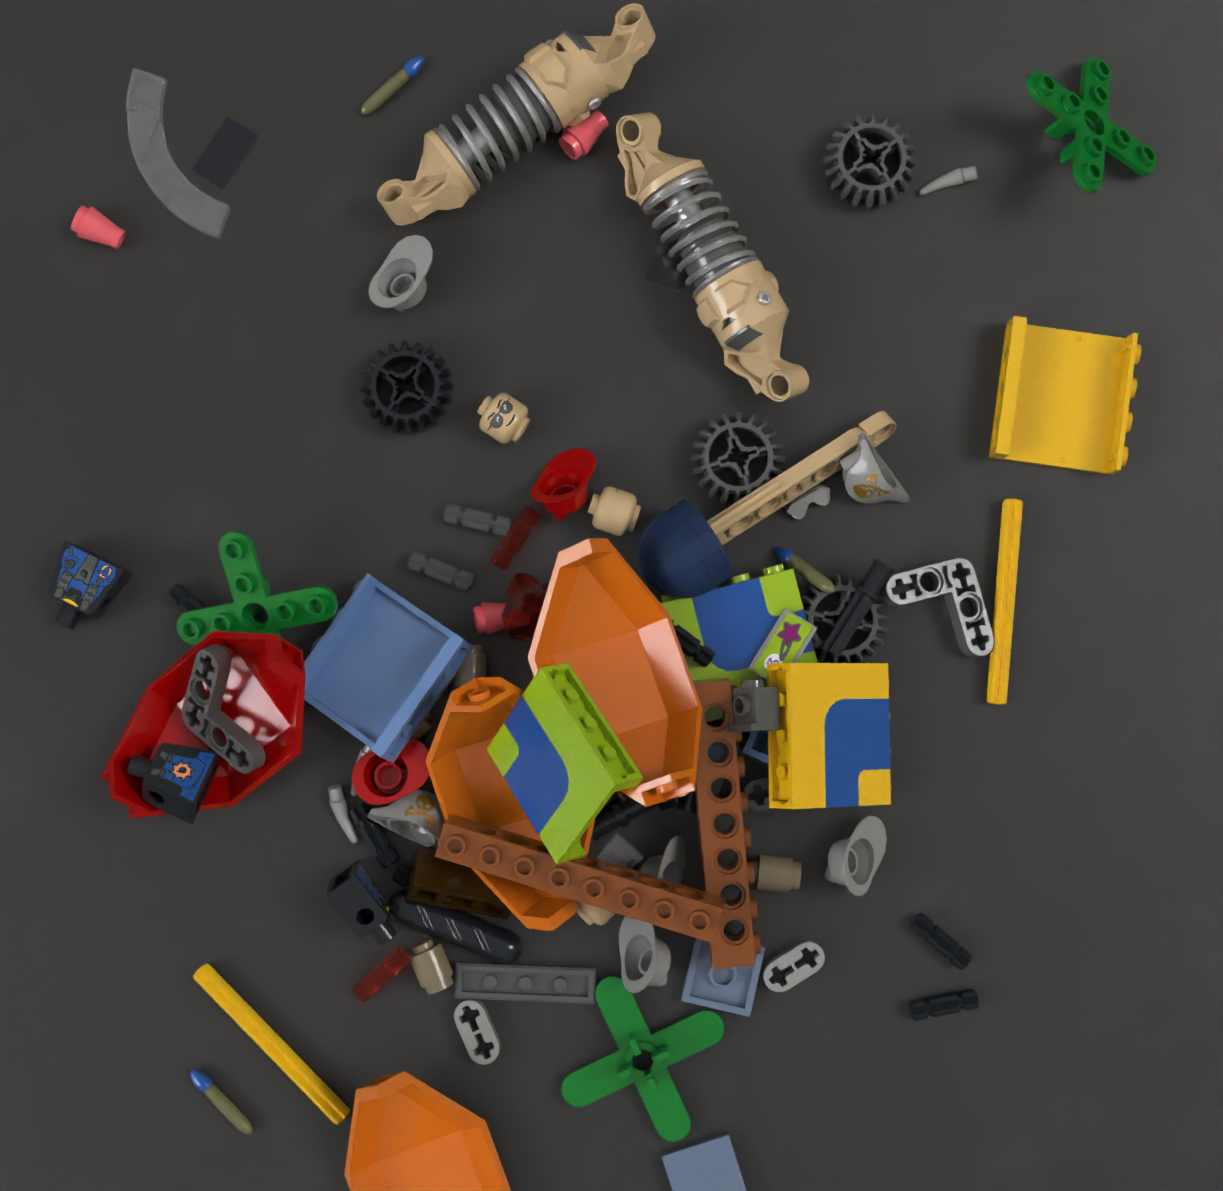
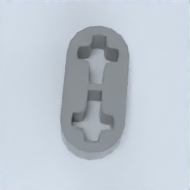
M802 940L769 960L762 970V977L766 986L774 992H784L816 973L825 961L823 949L812 940ZM807 947L810 952L816 949L817 954L813 956L814 964L809 965L805 961L795 966L794 963L803 957L802 949ZM777 966L778 969L784 970L788 966H792L793 969L784 975L786 980L784 983L780 984L777 980L772 982L769 980L773 976L771 969Z
M479 999L462 1000L454 1012L455 1024L473 1061L482 1065L490 1064L499 1055L501 1047L495 1027L482 1001ZM465 1006H469L471 1010L478 1009L479 1014L475 1018L478 1028L474 1029L469 1019H462L461 1016L465 1012ZM479 1033H481L486 1043L492 1042L494 1045L491 1047L490 1055L488 1056L483 1051L478 1053L476 1051L479 1045L477 1037Z

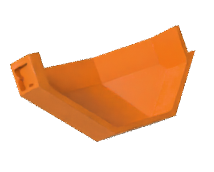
M588 538L558 552L527 657L533 676L536 675L540 667L569 662L644 777L637 787L621 790L622 793L648 807L695 791L702 706L669 613L607 538Z
M477 677L450 693L425 762L445 821L455 814L542 841L487 751L488 746L525 692L502 677ZM595 819L579 839L586 855L589 852ZM471 868L528 929L553 931L576 914L578 901Z
M405 1071L382 1075L356 1089L344 1172L350 1191H511L487 1123L481 1117Z

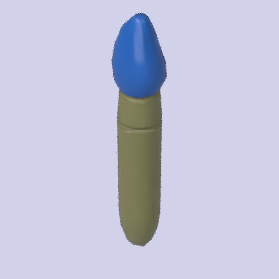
M417 56L407 61L403 69L397 72L395 76H392L363 103L361 114L367 115L375 111L397 92L409 78L415 77L424 64L425 58Z
M780 546L774 548L775 555L781 563L789 565L794 571L823 592L833 593L835 591V586L826 576L796 556L792 550Z
M192 1069L190 1077L195 1087L199 1091L204 1092L207 1098L240 1132L251 1134L253 1131L252 1126L246 1116L218 1087L212 1084V1080L207 1075Z

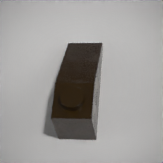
M418 847L410 861L405 900L508 919L512 912L471 868L435 857L437 847Z

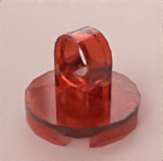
M522 572L517 573L507 586L506 592L510 601L505 606L501 617L504 628L513 639L530 641L533 640L549 583L540 584L533 576Z

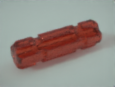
M530 507L523 509L519 515V522L515 521L501 542V549H497L491 558V562L502 570L508 569L513 561L512 556L514 554L517 555L531 534V527L535 528L541 516L537 511Z
M401 947L396 948L353 987V993L358 997L359 1001L366 1002L410 962L409 954Z

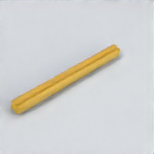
M1013 498L1005 499L1002 503L992 625L994 646L990 652L986 698L988 703L1003 705L1007 702L1023 509L1022 500Z
M209 964L202 965L194 973L193 979L334 1124H340L349 1115L350 1109Z

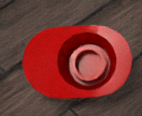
M582 448L569 449L559 453L546 465L539 479L532 487V498L536 502L542 503L544 508L553 514L557 521H563L569 513H573L585 505L588 497L587 483L596 467L594 454Z
M411 738L394 763L379 757L373 751L367 752L359 758L353 768L352 783L355 792L359 798L374 805L388 804L415 792L425 784L430 776L425 762L429 752L428 749L419 740Z

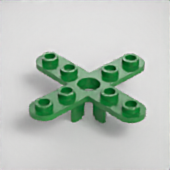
M1090 57L1083 62L1079 96L1057 83L1047 73L1034 71L1026 78V88L1031 98L1059 118L1045 128L1044 132L1053 139H1060L1064 135L1071 136L1075 133V140L1065 146L1060 153V162L1064 165L1073 159L1072 175L1075 183L1082 191L1093 194L1101 189L1105 151L1139 175L1147 176L1155 170L1156 154L1149 145H1145L1133 137L1125 128L1119 127L1108 119L1111 69L1104 60Z
M234 530L225 534L220 539L218 545L234 602L193 609L183 613L177 621V632L183 641L191 645H197L213 631L276 634L281 637L279 632L281 629L330 619L337 611L338 600L331 589L321 585L270 594L269 582L263 578L253 541L246 533ZM261 606H263L268 614V618L263 622H257L253 617L262 611Z
M614 975L607 976L598 983L595 997L619 1049L567 1074L561 1087L563 1098L572 1106L583 1107L635 1083L658 1134L667 1141H679L688 1134L691 1122L667 1067L719 1042L724 1033L723 1021L712 1010H700L651 1034L633 994L625 989L622 978ZM642 1049L649 1051L653 1060L652 1066L647 1070L637 1069L632 1062L633 1055L636 1057L642 1054Z

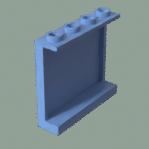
M367 573L364 579L355 584L351 592L352 596L344 607L337 610L333 615L331 625L325 634L319 637L311 647V653L304 662L306 674L304 700L370 747V750L379 757L394 763L474 647Z

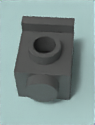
M743 680L742 688L733 689L732 708L734 724L729 725V732L780 730L778 687H763V680Z

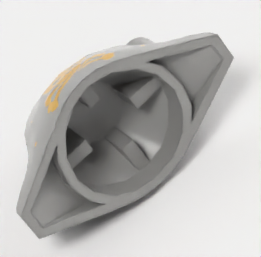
M864 432L858 436V446L855 452L840 460L848 494L854 500L862 503H877L881 501L905 503L910 501L908 493L880 457Z
M421 789L396 800L388 806L371 809L367 816L387 829L427 847L438 846L445 822L437 796Z

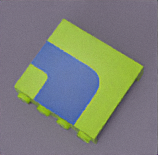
M783 564L762 569L764 576L750 579L749 573L729 578V585L715 587L702 595L682 599L661 595L663 601L661 604L674 621L673 624L675 626L677 624L701 641L700 645H706L715 653V657L707 667L700 666L693 660V656H687L683 653L693 681L729 678L731 685H737V688H742L743 680H763V687H767V680L749 670L748 666L784 608L806 620L793 569L784 570ZM812 639L797 663H818ZM718 706L710 707L705 712L706 723L722 719L724 716L722 708Z
M569 662L540 667L487 748L488 753L556 864L584 857L586 852L581 846L579 839L613 793L637 787L644 778Z

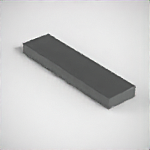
M456 962L454 996L456 999L595 1004L596 967Z

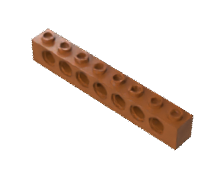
M729 678L695 680L693 683L702 706L695 798L704 892L721 896V891L725 886L733 884L739 887V894L735 899L725 900L713 943L709 942L710 962L713 969L756 965L755 954H761L759 932L753 933L752 919H758L756 897L750 898L749 884L755 883L753 862H747L745 848H751L750 828L743 827L742 813H748L746 791L740 792L739 778L745 777L743 756H737L736 742H742V732H729V725L734 724L732 708L733 689L737 688V685H731ZM713 706L721 707L724 713L722 721L716 725L707 724L705 712ZM715 742H722L727 747L726 755L720 760H712L708 757V749ZM717 778L728 779L730 788L727 793L723 795L713 794L711 792L713 781ZM722 813H728L733 816V823L727 830H718L714 826L716 817ZM724 849H732L736 852V859L730 865H721L717 861L719 853ZM738 920L742 922L743 926L738 934L731 936L724 932V927L729 921Z
M455 814L444 822L435 854L437 858L710 943L714 941L726 898L588 855L556 864L542 841Z

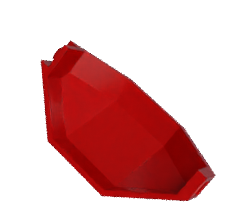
M213 631L147 686L100 779L109 783L110 798L128 806L129 819L168 814L144 802L142 799L143 779L127 775L128 766L133 755L153 760L159 746L163 743L213 750L187 728L182 718V707L198 651L213 644H219L228 651L232 662L220 710L262 745L266 759L263 766L248 774H243L219 755L217 773L200 810L236 805L301 754L306 681L303 650L276 634ZM203 682L204 689L206 693L210 696L209 689ZM220 729L223 739L227 742L224 732Z

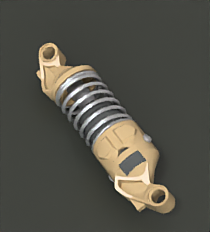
M632 3L622 7L615 16V25L610 36H582L564 31L555 39L548 40L546 43H539L524 55V61L518 65V68H515V77L507 74L506 80L508 82L502 87L498 84H493L494 92L491 94L490 100L484 94L479 95V99L483 104L479 107V114H477L471 104H466L465 109L477 125L475 129L470 132L458 114L452 115L453 121L464 136L460 140L456 141L444 124H439V128L434 127V131L430 130L424 134L423 154L415 180L401 181L400 179H392L385 182L377 192V199L391 220L396 225L403 226L422 220L437 210L463 207L468 198L477 193L476 190L480 191V184L473 171L483 181L492 182V172L488 163L496 171L505 172L506 165L502 154L508 160L518 162L519 148L524 152L532 153V143L535 141L545 143L548 131L559 133L561 129L567 126H577L590 116V109L593 110L599 107L601 101L608 97L610 93L623 89L630 77L634 64L648 53L656 38V34L643 6ZM491 151L496 157L497 162L489 155ZM479 161L483 171L475 164Z
M644 112L623 116L617 123L616 136L620 150L617 157L625 169L626 196L636 201L644 214L650 215L665 210L654 219L652 228L660 229L675 221L677 222L661 235L660 242L669 243L677 239L676 245L669 250L668 255L673 258L682 257V261L677 266V271H686L689 277L686 279L685 285L695 286L696 289L692 297L698 305L696 309L698 317L702 324L712 329L724 350V365L736 374L748 379L756 395L763 393L774 401L782 402L804 393L809 386L807 371L798 364H792L780 358L783 328L789 314V309L778 292V282L771 272L764 269L758 257H755V252L744 248L747 241L746 236L736 235L738 223L727 220L730 213L729 207L718 206L722 196L719 192L710 191L713 181L712 178L707 177L708 172L702 161L676 157L658 150L661 124L655 114ZM703 183L707 184L706 188L701 193L693 196L692 193L695 192ZM715 197V201L709 208L704 210L700 208L699 203L704 199ZM717 212L724 213L722 217L710 216Z

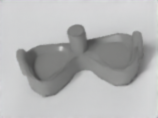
M826 484L817 485L789 502L787 506H784V509L793 518L800 520L804 518L810 503L814 502L823 506L829 503L830 488Z

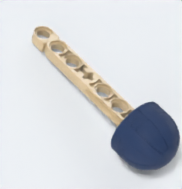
M885 411L875 413L859 423V427L845 432L708 521L704 519L691 503L681 500L677 505H673L669 510L662 512L661 515L652 520L640 537L637 558L643 577L657 592L673 598H692L714 589L733 575L730 561L722 545L841 470L843 467L840 460L855 452L858 446V436L864 432L875 448L894 433L897 427L896 423Z

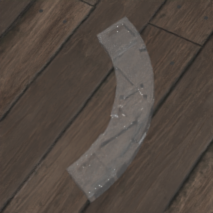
M133 68L126 99L128 139L141 174L159 200L174 215L198 231L220 240L231 210L230 206L204 194L190 183L179 170L167 145L163 126V104L168 81L163 77Z

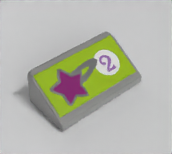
M784 608L748 666V669L767 680V664L797 663L818 627Z

